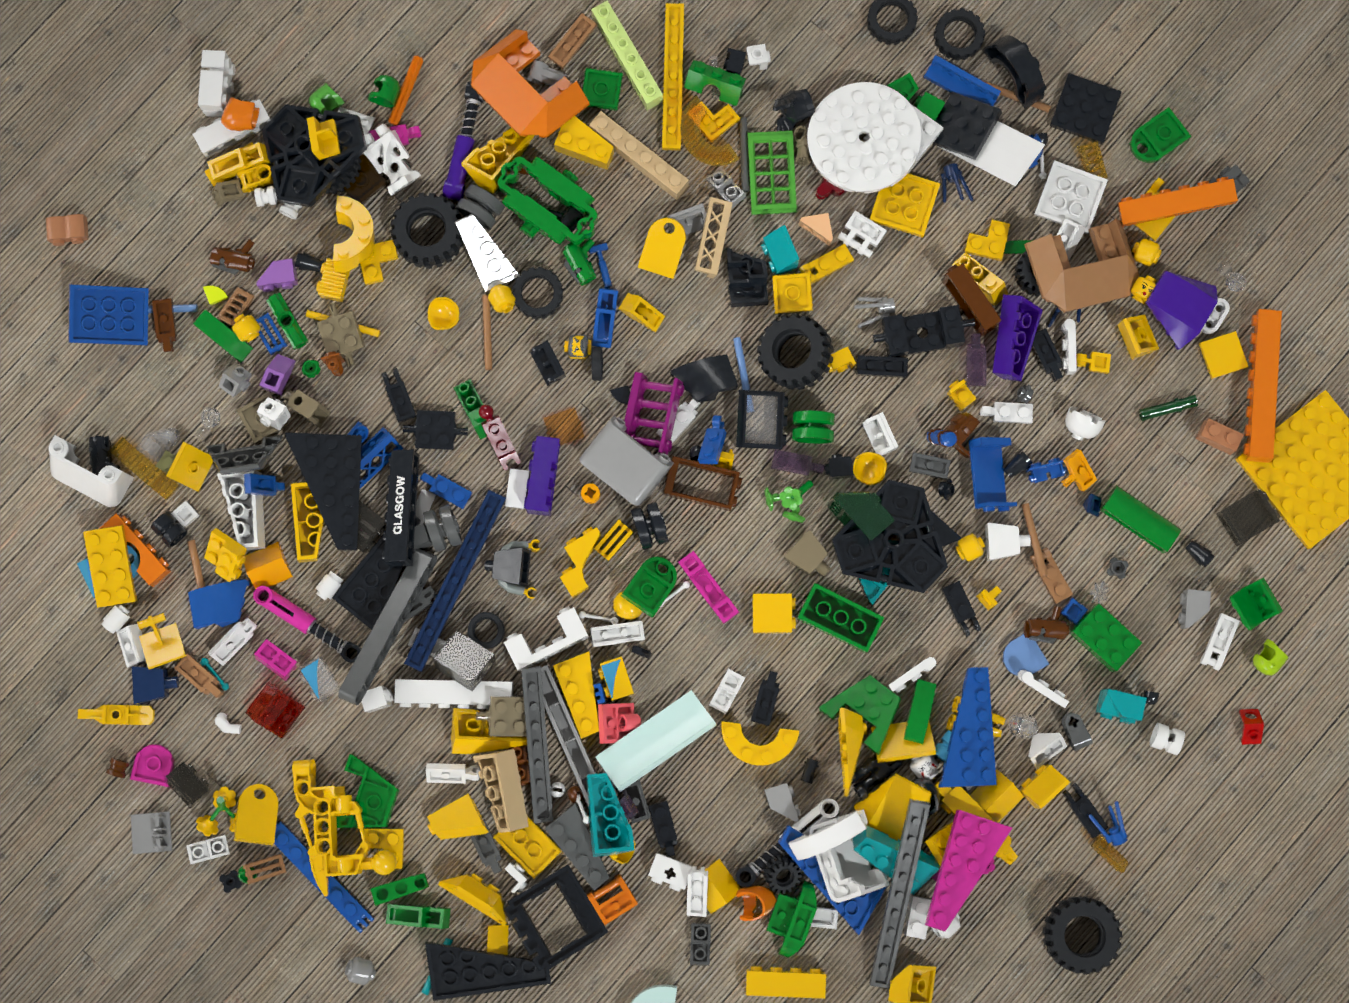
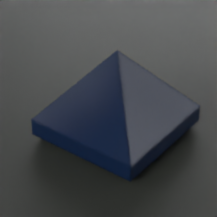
M1089 494L1083 503L1086 512L1098 517L1102 498Z

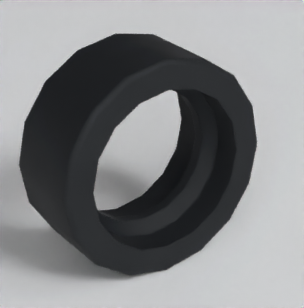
M482 612L476 614L471 619L468 625V636L474 645L482 649H491L502 642L505 636V627L503 621L497 615L491 612ZM484 619L494 621L498 628L496 637L489 642L479 640L475 634L476 625Z

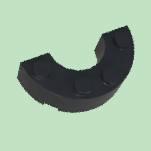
M1006 35L983 49L993 65L999 63L1008 71L1014 83V95L1024 109L1044 98L1046 85L1039 69L1040 63L1036 57L1032 56L1025 42Z

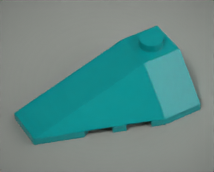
M607 773L587 775L593 857L634 851L633 830L627 821L625 812L618 801Z

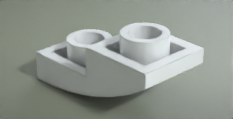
M225 835L186 845L190 864L230 854Z

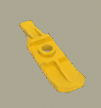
M102 705L97 709H78V719H95L101 724L151 725L155 718V710L152 706ZM114 711L119 712V717L116 719L113 717Z

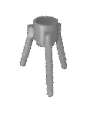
M858 297V301L877 303L854 306L855 309L878 307V312L882 313L877 317L858 324V328L883 319V317H888L890 313H895L893 298Z

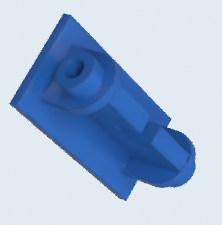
M1060 458L1048 460L1049 464L1042 465L1041 462L1031 464L1026 473L1031 472V475L1028 476L1029 481L1035 484L1048 480L1046 473L1050 474L1051 479L1065 476L1068 473L1067 467H1063V460L1060 461Z

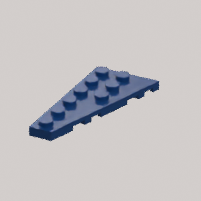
M988 667L967 668L962 688L963 693L958 704V713L953 724L947 749L948 754L943 765V775L938 788L997 785Z

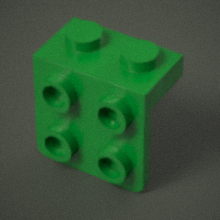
M1264 577L1243 587L1230 596L1232 607L1236 609L1241 617L1242 624L1248 630H1252L1263 621L1283 612Z

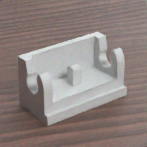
M883 412L862 422L875 453L883 456L898 448V444Z

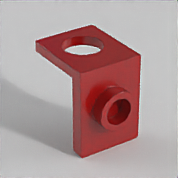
M1239 710L1244 724L1241 738L1242 745L1261 744L1264 721L1259 710ZM1253 714L1256 716V718L1249 719L1245 715Z

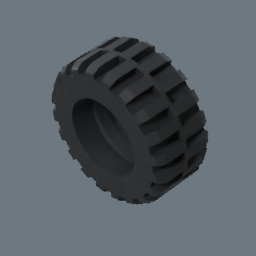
M430 192L429 196H425L424 193H418L419 197L414 198L413 195L408 197L409 201L407 203L403 201L399 205L400 209L395 210L393 214L395 218L391 220V237L400 255L410 264L414 263L419 268L425 266L426 269H432L434 265L438 268L443 266L442 263L445 261L447 263L451 262V257L453 255L457 256L460 252L459 247L463 246L464 242L455 224V221L462 218L458 209L455 208L451 201H447L446 197L442 195L437 197L435 193ZM424 216L439 217L444 222L446 228L442 239L431 246L416 244L410 234L413 224Z
M791 314V317L783 315L780 321L777 319L771 322L773 325L770 328L767 326L764 329L765 335H761L759 338L761 346H757V352L760 354L758 361L762 365L761 369L778 385L794 390V388L802 390L805 389L806 385L812 387L815 385L814 381L816 380L820 382L823 379L821 375L824 372L828 373L830 370L828 364L833 362L831 353L834 352V349L831 345L832 340L826 333L827 331L818 322L806 315ZM795 336L807 337L811 343V352L806 362L796 368H786L783 366L780 360V352L785 342Z
M1084 896L1069 897L1068 900L1058 902V906H1053L1050 910L1051 914L1045 918L1046 926L1043 927L1042 932L1045 934V938H1043L1044 945L1047 946V952L1052 956L1053 960L1071 972L1083 973L1084 975L1091 974V972L1102 971L1101 968L1110 966V961L1116 959L1118 956L1116 953L1117 949H1121L1122 945L1119 942L1120 937H1122V931L1119 930L1120 922L1115 918V913L1107 908V905ZM1079 916L1091 918L1099 928V941L1093 950L1085 954L1073 952L1065 942L1067 925L1072 919Z

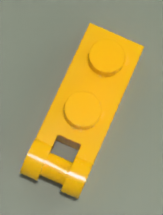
M843 244L814 261L801 266L799 270L801 273H811V284L854 262V258L847 246ZM813 268H815L817 274L813 275L810 271Z

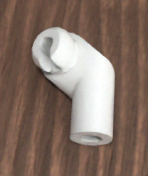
M225 713L217 714L215 724L222 732L241 734V724H230Z

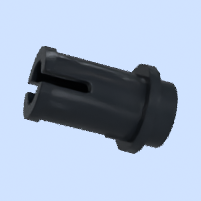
M807 758V761H804L805 768L800 779L801 781L813 783L816 768H819V761Z

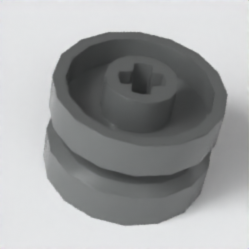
M470 184L465 191L468 199H460L456 209L465 217L473 214L483 228L491 230L496 223L494 216H500L505 206L489 192Z
M449 504L439 508L440 520L434 510L423 512L426 527L436 552L446 550L447 542L445 537H447L450 545L453 547L463 544L458 521Z

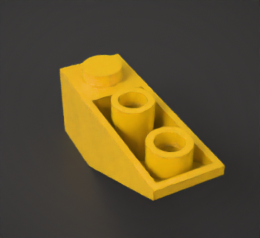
M964 253L952 264V266L955 264L957 266L965 265L992 305L996 306L1003 300V295L1009 294L1003 280L967 253Z

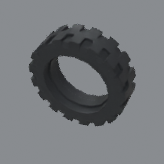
M911 0L874 1L867 16L868 30L871 31V35L876 37L877 41L885 42L886 45L893 43L898 45L900 42H905L908 37L912 36L918 20L916 7L914 8L913 2ZM886 6L900 7L907 15V25L899 32L891 33L885 31L877 22L878 12Z
M960 8V10L952 9L951 12L948 13L947 11L939 19L934 33L935 45L939 48L941 54L944 53L946 55V58L950 59L951 57L956 61H959V59L966 60L968 57H973L980 50L985 36L984 24L980 22L978 15L975 16L973 14V11H965L964 8ZM954 21L965 22L972 27L975 39L968 47L956 48L946 41L944 37L945 27Z
M532 267L527 271H523L516 278V282L513 284L515 305L525 316L532 317L533 319H544L549 315H553L560 308V304L563 301V288L557 275L552 273L551 270L543 269V267ZM536 278L545 279L552 285L554 290L551 302L541 308H533L527 305L522 297L525 284Z

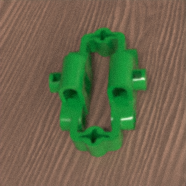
M516 157L512 162L505 163L502 166V175L498 179V186L500 191L506 196L501 202L524 222L519 229L526 236L533 239L537 233H540L558 245H561L565 238L572 244L579 245L584 239H589L594 235V226L598 222V214L591 207V204L595 199L575 184L578 178L572 172L565 169L561 174L539 157H535L531 163L523 157ZM521 168L525 169L532 178L537 180L545 192L567 208L571 205L579 212L588 215L587 218H582L578 221V230L575 234L561 223L554 214L527 195L524 196L516 189L508 186L519 180ZM513 171V173H514L513 175H512V174H509V175L507 176V172H510V173H511V172ZM583 226H584V227L589 226L590 230L585 229V230L583 231V228H582V227H583Z

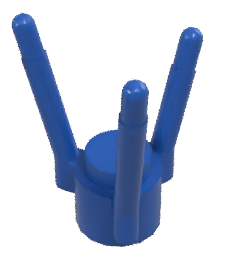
M1115 801L1118 822L1112 807L1109 805L1108 810L1114 827L1109 829V834H1107L1092 814H1089L1088 817L1103 834L1107 843L1112 842L1113 846H1118L1128 840V836L1125 832L1119 802Z

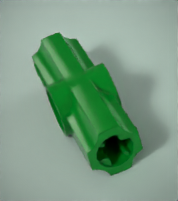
M277 293L270 296L266 302L293 349L296 350L304 347L309 341L282 294ZM292 318L289 325H283L284 319Z

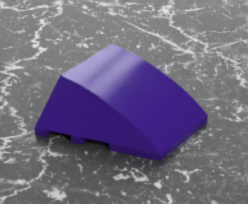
M1169 271L1163 272L1146 304L1155 318L1162 323L1166 329V334L1172 338L1177 350H1180L1200 334L1218 303L1217 287Z

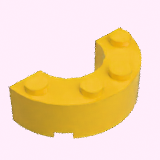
M338 195L336 203L337 222L351 228L353 234L348 240L334 244L333 265L335 273L349 271L358 267L359 263L364 259H368L375 244L373 220L369 211L360 202Z
M721 722L722 737L729 751L739 760L752 765H769L780 761L791 752L799 736L798 730L780 728L772 742L758 746L750 743L744 737L741 724Z

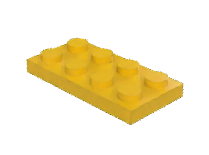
M124 526L84 531L83 535L97 608L136 602L137 597Z

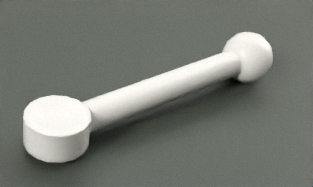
M688 581L683 582L681 587L667 596L661 607L684 588H689L690 583Z
M585 611L579 612L580 618L587 617L607 621L613 625L618 623V618L616 617L607 618L586 614Z

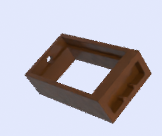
M953 265L947 270L948 272L945 274L943 284L957 305H959L967 319H975V326L972 327L981 338L994 330L1001 322V319L965 265Z
M672 457L674 464L668 473L664 496L730 512L732 507H736L738 496L734 495L736 488L740 489L743 479L739 477L740 472L713 465L700 464L699 462L680 457ZM679 465L734 478L728 504L674 492L673 488Z

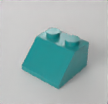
M785 225L763 238L761 249L763 254L769 257L768 266L771 272H775L776 275H782L798 268L800 259Z

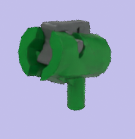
M590 238L582 247L569 243L562 252L566 258L565 268L577 284L581 286L596 279L593 265L587 259V252L595 244Z

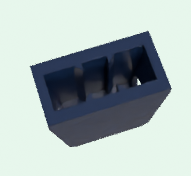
M132 667L134 704H144L169 697V689L179 688L178 676L168 677V670L157 668L149 670L145 667Z

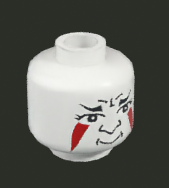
M932 755L911 758L910 769L918 779L931 780L938 774L939 764Z

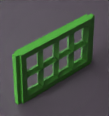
M793 131L747 133L751 215L797 213ZM786 142L787 154H773L772 143ZM755 143H769V155H755ZM787 158L788 170L774 171L773 159ZM769 159L770 171H756L755 160ZM788 174L789 186L775 187L774 175ZM770 175L771 187L757 188L756 176ZM789 190V202L775 203V191ZM771 191L772 203L758 204L757 192Z

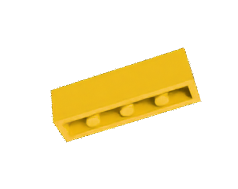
M751 966V969H746L745 993L751 996L825 999L826 973L818 968H810V972L802 971V968L791 967L790 971H782V967H770V970H762V966Z

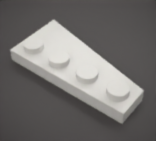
M473 214L455 221L485 292L498 284H504L519 276Z

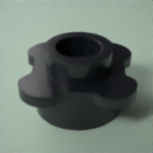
M950 478L946 482H940L938 487L940 497L948 500L955 491Z
M231 870L226 875L222 874L219 878V881L223 883V890L226 893H230L232 889H239L242 886L236 870Z

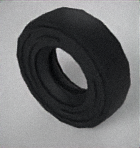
M592 347L591 372L592 380L601 381L603 379L602 347Z

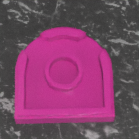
M148 745L144 747L135 757L130 780L170 787L174 770L172 753L162 745Z

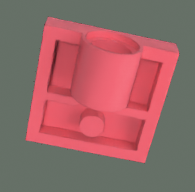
M634 703L598 704L600 744L616 743L641 725L640 716L634 712Z

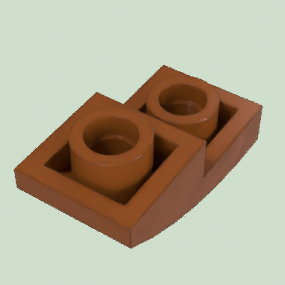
M526 745L506 748V750H515L521 786L529 785L530 777Z

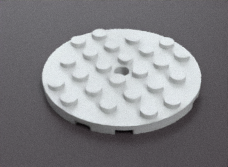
M872 82L849 84L830 93L815 109L808 127L809 154L818 172L834 186L849 192H878L881 189L898 183L914 166L921 145L920 122L909 101L894 89ZM868 133L870 138L868 141L863 142L859 139V135Z

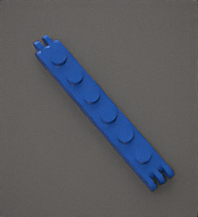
M282 821L276 823L274 844L321 892L311 869L308 855L309 849ZM327 876L328 896H325L326 899L361 933L363 928L359 923L361 922L364 927H367L369 923L364 918L367 917L371 922L375 918L335 876Z

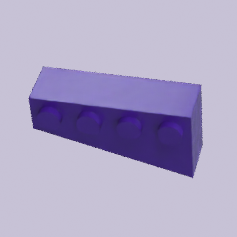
M1003 295L1000 314L1001 322L999 323L992 373L1005 380H1022L1043 311L1023 296Z

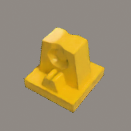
M996 586L990 592L984 589L976 597L989 611L998 604L994 598L1002 591Z

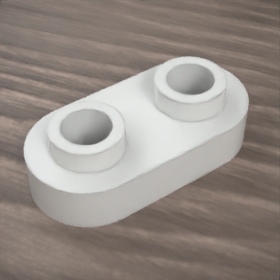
M1218 298L1216 306L1221 308V312H1217L1215 308L1213 309L1207 322L1211 323V328H1208L1205 323L1201 330L1202 332L1212 334L1218 330L1230 309L1229 303L1225 299Z

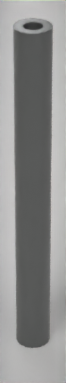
M742 117L740 118L741 188L743 192H749L747 118Z

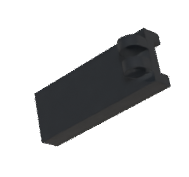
M856 356V375L908 377V358Z

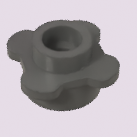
M1023 385L1019 388L1016 395L1018 403L1020 401L1028 403L1034 393L1031 385Z
M1115 557L1111 558L1107 574L1109 576H1117L1119 579L1125 578V572L1129 566L1128 562L1117 560Z

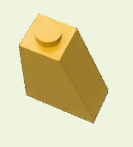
M469 794L427 816L430 822L427 826L431 834H436L440 840L482 835L489 832L474 800Z

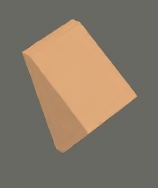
M828 213L802 217L800 219L799 226L828 246L832 244L833 236Z

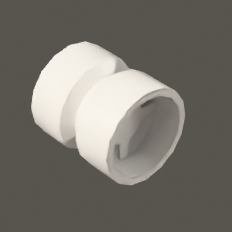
M1157 723L1151 734L1150 747L1159 750L1165 748L1166 752L1178 755L1184 743L1185 732L1176 728L1170 730L1169 726Z

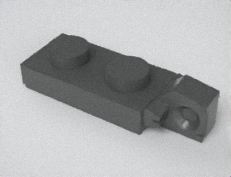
M483 819L489 832L470 837L482 863L486 867L491 866L493 873L497 874L503 871L499 863L502 860L501 853L485 819Z

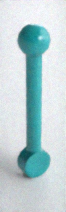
M202 658L200 661L203 666H206L209 669V671L217 678L219 683L222 685L223 690H228L229 684L224 683V681L209 665V660L207 658Z

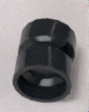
M170 511L159 516L151 525V529L158 536L162 535L163 542L169 548L179 543L188 533L183 525L180 523L176 524L177 519Z

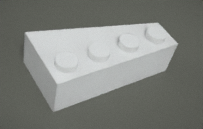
M256 470L228 475L217 473L223 488V496L226 498L228 505L227 509L232 518V526L237 542L247 548V550L265 549L263 496L245 494L244 474L262 475V473Z

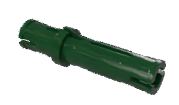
M1195 394L1181 399L1174 398L1173 401L1139 409V416L1141 421H1145L1169 413H1180L1182 410L1197 407L1198 403L1196 402L1198 400Z

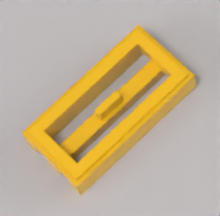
M618 520L594 549L607 561H610L634 532ZM619 526H621L622 528L619 530V532L613 537V539L607 544V546L603 550H601L600 548L602 547V545L608 540V538L614 533V531ZM624 531L628 532L609 555L605 554Z

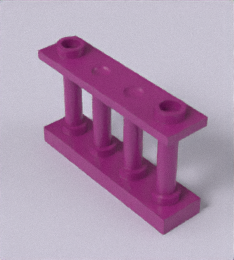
M635 372L624 419L627 428L625 433L639 444L659 448L658 452L660 454L665 453L668 455L672 448L671 437L680 396L684 393L683 382L678 378H674L673 385L650 382L643 373ZM652 389L671 392L669 404L644 400L645 390ZM645 407L667 411L665 422L640 418V410ZM644 426L663 429L661 441L636 437V428Z

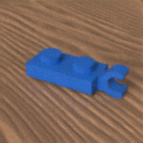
M714 415L712 429H706L698 456L700 464H718L727 434L725 429H723L724 421H721V415Z
M424 472L420 478L423 482L432 486L429 490L430 492L463 510L473 494L471 491L440 474L435 479Z
M244 474L245 494L276 496V492L285 491V483L276 482V476Z

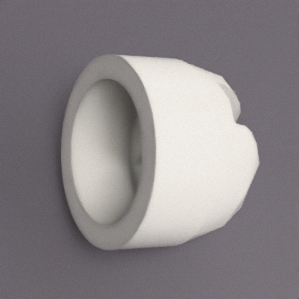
M554 782L551 785V795L553 797L559 798L565 794L566 789L563 783ZM553 787L562 788V792L552 791Z

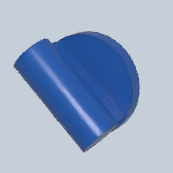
M358 421L347 435H362V442H364L368 437L369 431L367 427Z

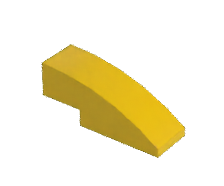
M258 142L244 149H235L207 163L212 179L217 180L237 175L241 170L260 164H269L270 162L265 144Z

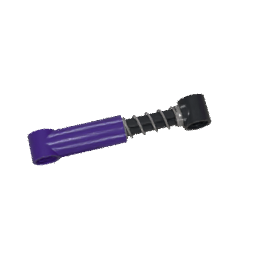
M470 81L467 82L465 90L467 109L464 112L465 118L462 120L463 127L460 128L461 134L456 136L449 172L442 196L447 199L460 201L464 197L467 171L461 163L473 150L475 141L472 139L474 137L472 135L473 129H475L474 124L477 121L478 108L485 102L471 87Z

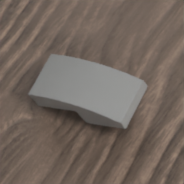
M721 167L717 168L706 178L723 200L733 202L732 208L746 197V194L733 182L732 177Z

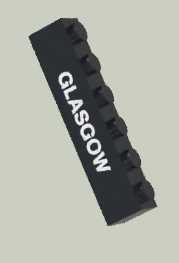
M414 449L391 450V457H389L388 461L390 467V475L387 477L389 493L386 495L388 508L385 513L386 530L383 534L385 549L382 551V558L390 567L413 566L420 455Z

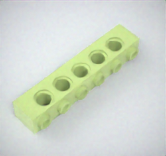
M608 0L592 8L593 20L597 23L600 32L646 110L648 111L662 103L663 94Z

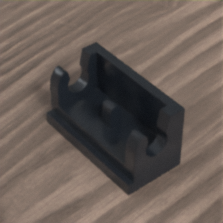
M548 340L531 349L530 354L547 386L566 377Z

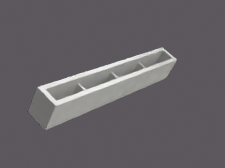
M546 665L541 667L544 707L589 807L587 775L596 774L553 674L549 666Z

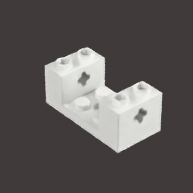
M568 606L560 610V614L557 615L567 637L563 638L560 636L552 640V645L548 647L542 645L534 649V654L524 635L517 634L516 632L506 637L507 641L504 644L517 671L521 672V668L532 667L589 638L574 607L570 608Z

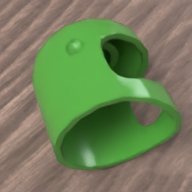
M327 83L309 97L311 108L318 109L323 114L324 110L333 111L344 105L343 99Z

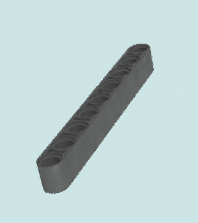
M420 548L414 552L413 566H407L341 685L338 698L356 706L361 703L437 562V555Z

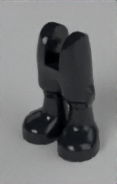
M876 756L867 758L862 766L855 769L852 784L865 774L870 772L872 774L853 785L854 791L862 801L868 797V789L874 784L883 783L887 777L901 767L902 762L898 760L888 766L886 762L878 763Z

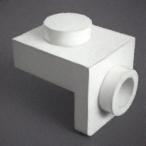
M765 44L748 46L746 50L749 65L759 64L760 70L767 69L768 62L771 61L770 53L766 51Z
M511 862L505 870L519 882L511 892L513 894L516 891L521 893L528 885L525 882L528 877L523 873L525 870L517 862L513 864Z

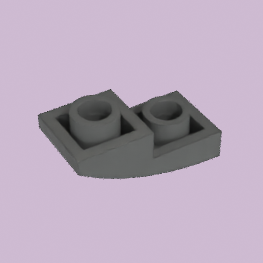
M691 923L690 965L710 966L711 924Z

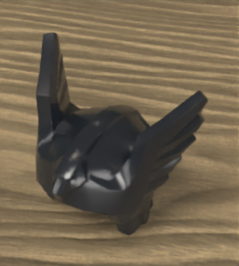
M807 89L790 90L775 100L773 111L780 110L783 115L777 120V131H792L796 123L813 115L815 108Z

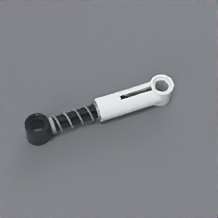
M824 799L791 827L808 836L812 826L835 817L839 812V805L833 799ZM826 803H832L834 806V811L831 814L824 812V805ZM819 814L822 815L819 819H817L814 823H812L808 828L806 827V825H807L809 822H811L815 817H817ZM779 843L771 845L772 848L765 851L761 857L758 856L756 861L751 862L749 865L746 864L736 871V881L740 886H751L761 871H764V868L767 867V862L772 863L770 859L774 858L776 860V856L785 854V850ZM744 871L751 874L748 882L740 880V874Z

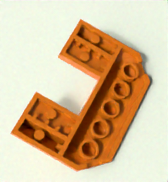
M516 29L473 61L471 87L519 136L539 135V137L547 138L589 106L590 103L577 80L572 84L565 76L542 94H539L518 72L541 56L540 51L528 40L527 31Z

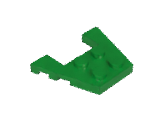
M869 675L821 705L819 709L832 720L837 717L840 708L845 706L861 715L863 719L875 727V730L865 740L864 744L879 755L901 699Z
M349 754L344 771L363 777L355 802H358L362 808L361 816L364 827H387L400 789L357 756ZM355 815L336 816L337 828H358Z

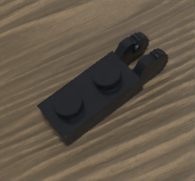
M395 368L393 369V374L397 383L391 385L386 372L382 373L397 421L401 423L415 418L417 415L404 381L401 379L398 369Z
M960 581L942 588L941 590L964 635L966 637L970 636V630L964 622L967 619L971 620L977 632L981 631L979 622L975 617L976 614Z
M1075 783L1072 787L1080 799L1074 802V799L1067 790L1063 791L1062 794L1089 836L1094 839L1101 832L1088 817L1089 814H1092L1104 830L1109 827L1087 795H1084L1078 784Z

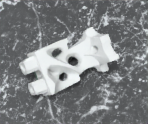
M384 123L375 129L380 139L375 141L371 133L365 136L367 149L364 155L371 161L379 174L384 173L389 177L391 185L387 188L390 196L417 180L421 174L410 168L409 163L405 160L410 157L408 151L403 146L395 130L391 131ZM394 147H397L400 150L401 154L398 151H396ZM378 157L383 158L382 165L378 162ZM394 162L398 164L397 172H393L391 168Z

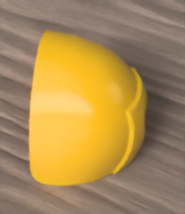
M447 297L433 299L428 307L429 324L435 330H448L454 327L459 321V308L457 304Z
M864 452L858 455L853 465L855 477L867 485L880 483L884 479L887 470L885 458L873 452Z

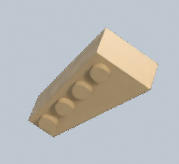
M515 750L494 751L473 756L474 762H478L481 769L478 772L480 779H484L487 790H485L486 797L493 805L490 809L498 833L529 827Z

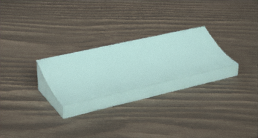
M691 690L595 757L618 791L621 792L716 726V723Z

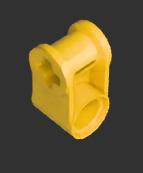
M260 164L237 173V177L240 178L243 186L241 188L243 193L253 192L255 188L273 184L271 169L267 164ZM265 171H269V175L266 178H262V174Z

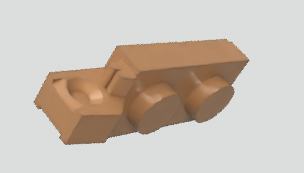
M186 653V656L174 667L200 692L206 695L212 693L216 698H220L225 693L217 686L219 684L217 678L189 653Z

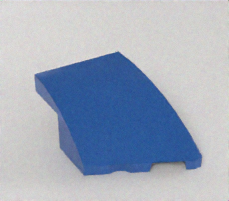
M249 580L224 582L189 591L193 627L201 629L212 624L225 627L239 622L242 614L241 609L245 602L244 594L246 587L250 584Z

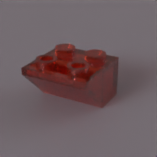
M268 681L245 713L260 726L283 738L305 709V706Z

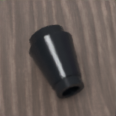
M298 252L295 267L304 271L321 272V266L324 261L305 252Z
M1022 451L1020 454L1017 453L1004 471L1012 478L1030 468L1029 465L1033 462Z
M1193 540L1185 548L1199 566L1206 567L1215 557L1212 554L1213 551Z

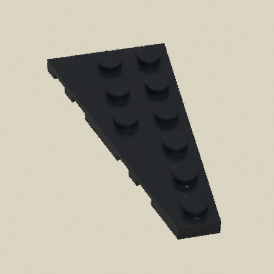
M425 941L433 1001L551 984L550 969L547 970L545 967L538 971L532 959Z

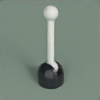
M1037 133L1041 142L1046 146L1048 143V133ZM1043 154L1040 157L1041 173L1039 174V177L1041 179H1045L1047 177V174L1044 170Z

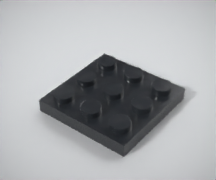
M1068 73L1050 127L1103 145L1122 91Z
M952 92L935 121L943 127V131L932 144L976 160L1002 111L997 107Z

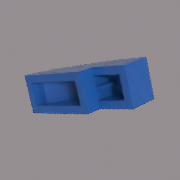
M599 288L592 346L611 348L619 289Z

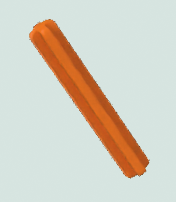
M414 56L388 119L391 125L397 126L400 122L423 64V58L419 56Z

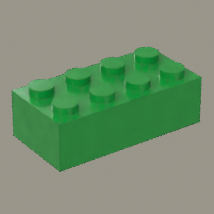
M814 583L797 620L866 654L885 617Z

